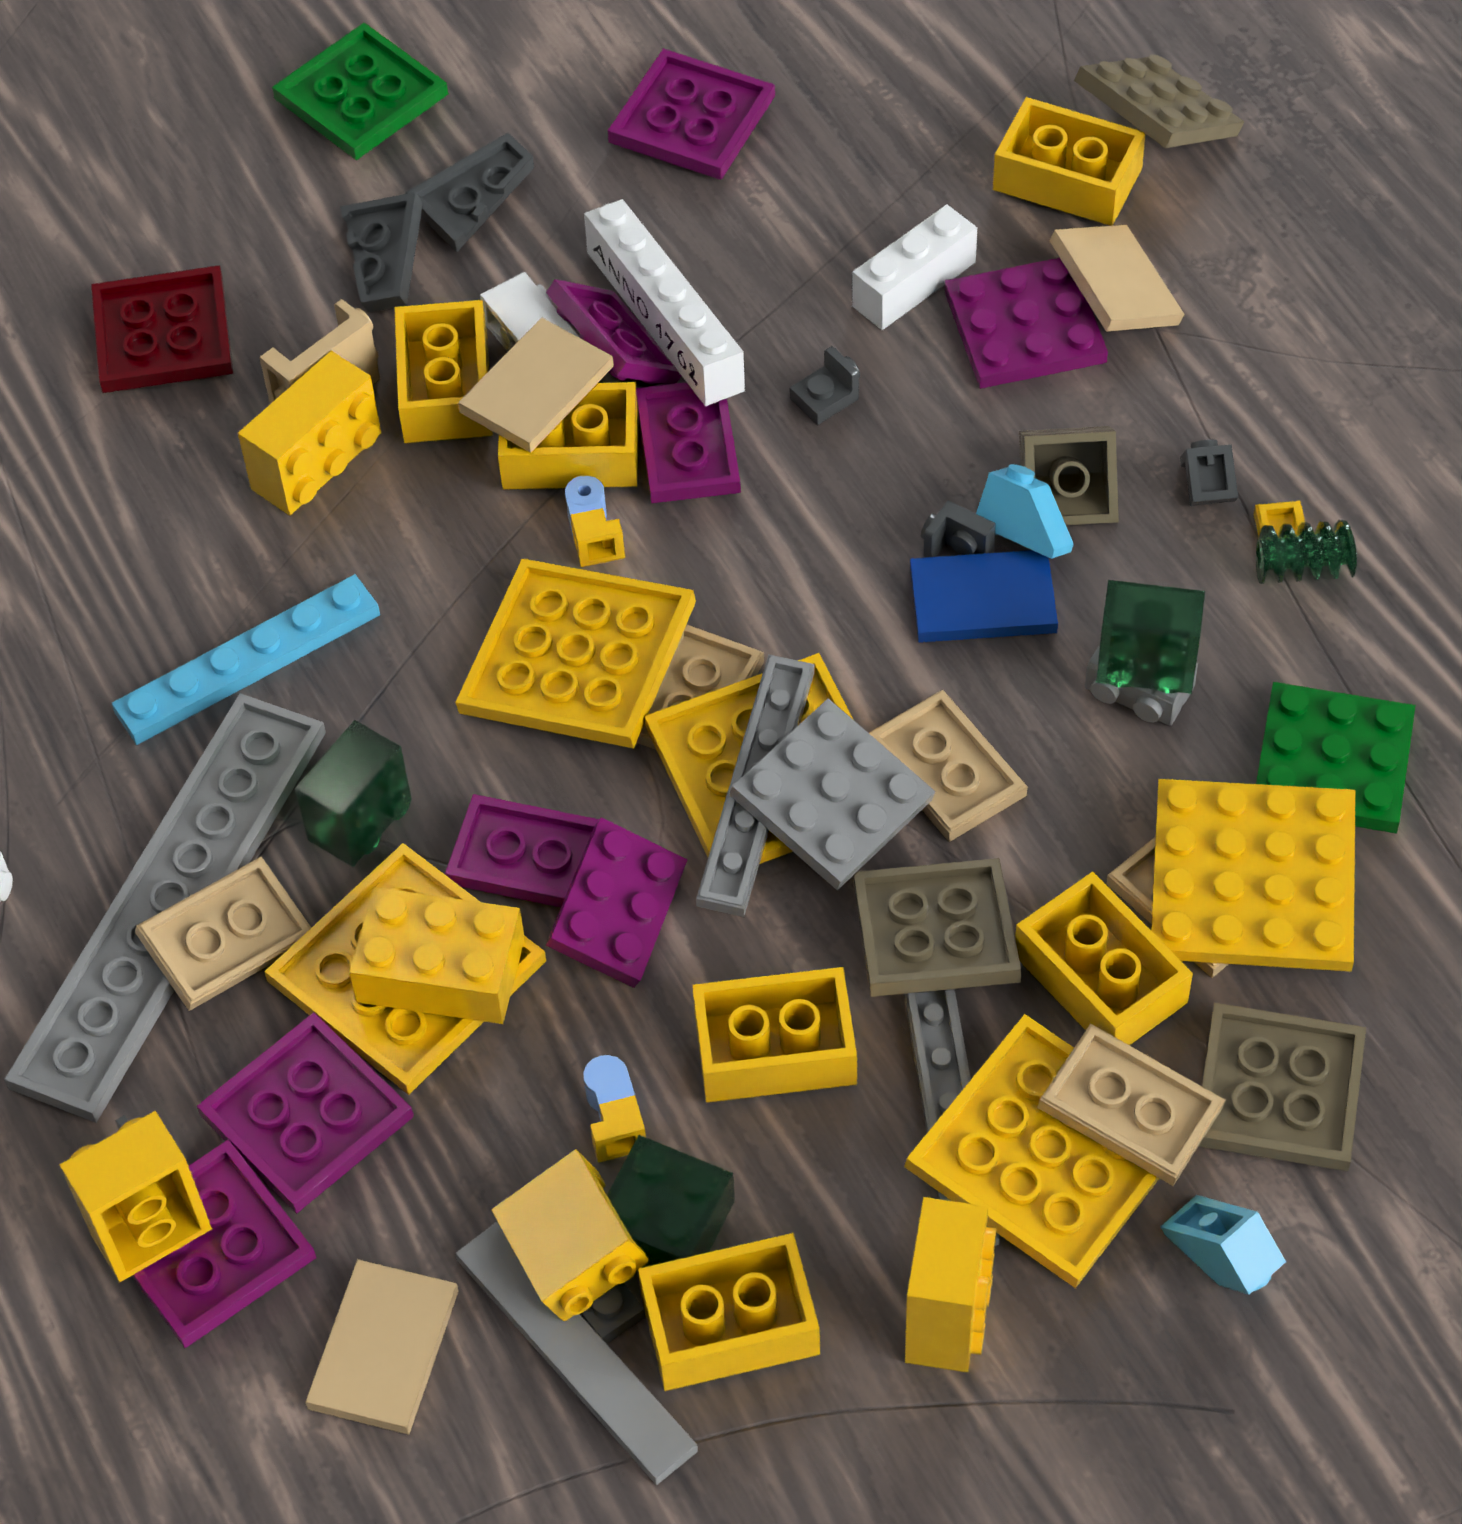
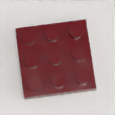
M220 265L91 284L99 383L102 393L234 374L223 276Z

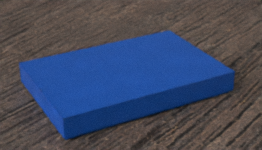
M1029 550L910 559L918 643L1058 632L1050 563L1047 556Z

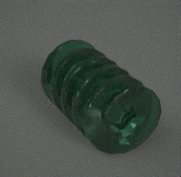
M1338 520L1333 530L1327 521H1320L1316 526L1315 532L1310 523L1302 522L1298 526L1296 533L1292 525L1288 523L1280 526L1278 535L1273 526L1264 525L1262 527L1259 539L1256 541V570L1260 584L1265 583L1268 570H1273L1278 583H1283L1286 569L1292 570L1296 582L1302 580L1305 568H1310L1314 580H1320L1323 567L1328 566L1333 579H1338L1342 565H1347L1352 578L1355 576L1357 568L1356 544L1351 527L1346 520Z

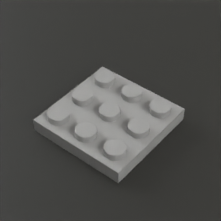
M828 698L732 786L729 795L831 886L838 890L932 801L936 791Z

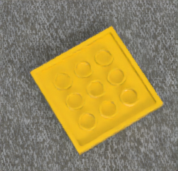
M522 558L455 703L459 714L634 749L645 723L644 716L650 712L696 603L694 590Z
M820 653L798 660L815 664L813 680L800 723L828 698L852 718ZM763 673L644 716L645 727L707 857H709ZM769 831L760 864L793 851Z
M1158 779L1151 931L1181 961L1352 972L1354 963L1355 790Z
M402 843L264 972L267 982L308 1015H311L313 1012L316 1013L354 1052L409 1095L484 1021L356 1002L349 971L373 887L480 902L406 844ZM526 936L511 995L546 962L545 951Z
M1024 1014L906 1158L904 1167L951 1201L988 1206V1227L997 1228L996 1233L1076 1288L1160 1178L1038 1108L1040 1098L1074 1047Z

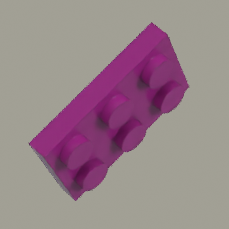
M554 279L546 294L557 306L556 311L559 316L573 324L581 334L580 339L613 356L614 367L608 372L609 374L620 380H625L626 378L636 379L649 385H654L655 383L668 385L678 382L682 375L646 328L613 290Z
M687 382L636 388L651 503L741 493L727 398L705 406Z
M473 794L445 875L460 887L561 907L593 828L599 819Z
M601 817L593 828L545 946L635 988L641 981L688 859Z

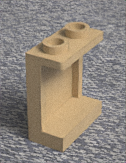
M341 299L334 304L338 327L292 361L288 360L274 347L261 355L259 358L270 404L331 350L369 374L372 385L380 379L377 363L379 355L374 346L372 336L373 324L369 316L362 309H354Z

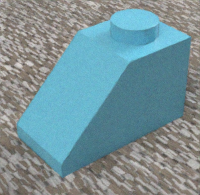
M1010 464L1007 468L989 472L976 514L994 522L996 534L1051 559L1072 551L1074 543L1049 484L1034 478L1035 473L1031 469L1020 465Z
M1196 1195L1160 1226L1165 1236L1218 1285L1250 1295L1253 1291L1264 1287L1270 1281L1271 1275L1286 1262L1259 1213L1254 1210Z

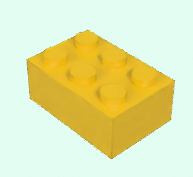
M1026 97L994 154L993 190L1113 226L1142 170L1146 134L1137 129Z
M483 300L395 307L398 410L404 443L493 436V431L460 413L458 402L489 371L488 337Z
M331 350L238 432V437L251 490L290 516L301 505L310 502L317 491L332 477L341 474L347 464L363 449L371 447L381 434L371 376Z
M597 383L531 453L499 435L498 461L502 489L566 488L573 478L579 476L595 477L602 482L604 487L637 486L638 406L636 383Z
M1093 871L1016 924L1015 940L1019 961L1085 1031L1091 1023L1124 1043L1131 1045L1188 1004L1193 973Z
M373 887L349 971L356 1002L503 1024L525 940L520 908Z
M843 967L692 985L706 1103L857 1085V1051Z
M156 1111L143 1118L138 1117L129 1120L115 1134L97 1144L81 1147L72 1154L70 1159L60 1164L89 1232L119 1283L212 1230L187 1161Z
M923 1197L907 1292L905 1363L968 1373L971 1354H982L986 1309L989 1306L993 1279L992 1271L997 1228L987 1227L988 1206Z
M794 1233L638 1269L641 1297L664 1391L820 1355V1328Z

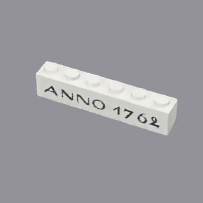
M621 199L584 213L587 253L702 403L708 406L744 392L743 350L625 201Z

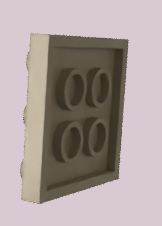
M1149 55V57L1135 59L1125 58V60L1113 62L1101 61L1099 64L1080 66L1074 79L1077 84L1164 148L1238 136L1245 122L1232 113L1233 109L1229 104L1222 100L1211 98L1201 90L1202 86L1200 83L1189 77L1181 76L1171 69L1172 64L1167 59L1158 55Z
M1000 858L858 871L853 875L871 997L1021 983V966Z
M1214 1003L1202 1087L1225 1099V1103L1199 1146L1348 1171L1351 1163L1366 1027Z

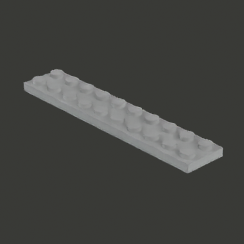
M239 693L4 1080L8 1089L97 1123L174 992L169 981L135 934L136 926L250 863L326 734L324 722Z

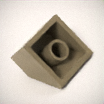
M1110 426L1019 431L1020 466L1031 469L1035 473L1034 478L1049 484L1066 525L1119 522L1116 431Z

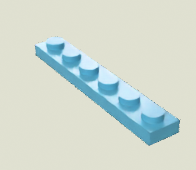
M356 574L112 702L114 712L135 744L138 745L380 616L378 603Z

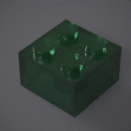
M1108 580L1096 682L1111 684L1119 688L1139 687L1155 689L1164 693L1181 692L1192 694L1205 591Z
M356 720L352 722L295 787L308 841L352 867L358 863L364 854L368 855L375 850L381 840L382 833L394 820H399L405 815L412 800L401 746Z
M638 1135L607 1196L634 1242L648 1257V1263L643 1266L647 1267L710 1251L735 1202L733 1173Z

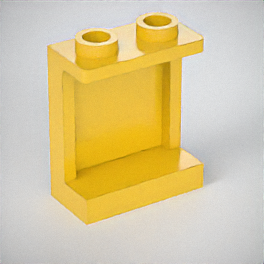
M577 1149L491 1209L540 1300L562 1321H567L574 1315L585 1312L596 1299L616 1285L630 1280L636 1271L649 1261L645 1252L630 1236L603 1190L606 1184L599 1172Z

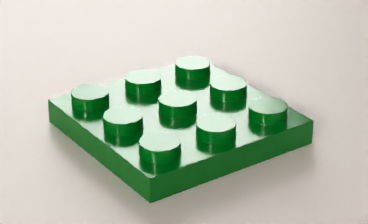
M365 22L272 86L275 100L356 161L448 95L447 82Z
M1273 682L1256 784L1355 790V827L1397 834L1416 705Z

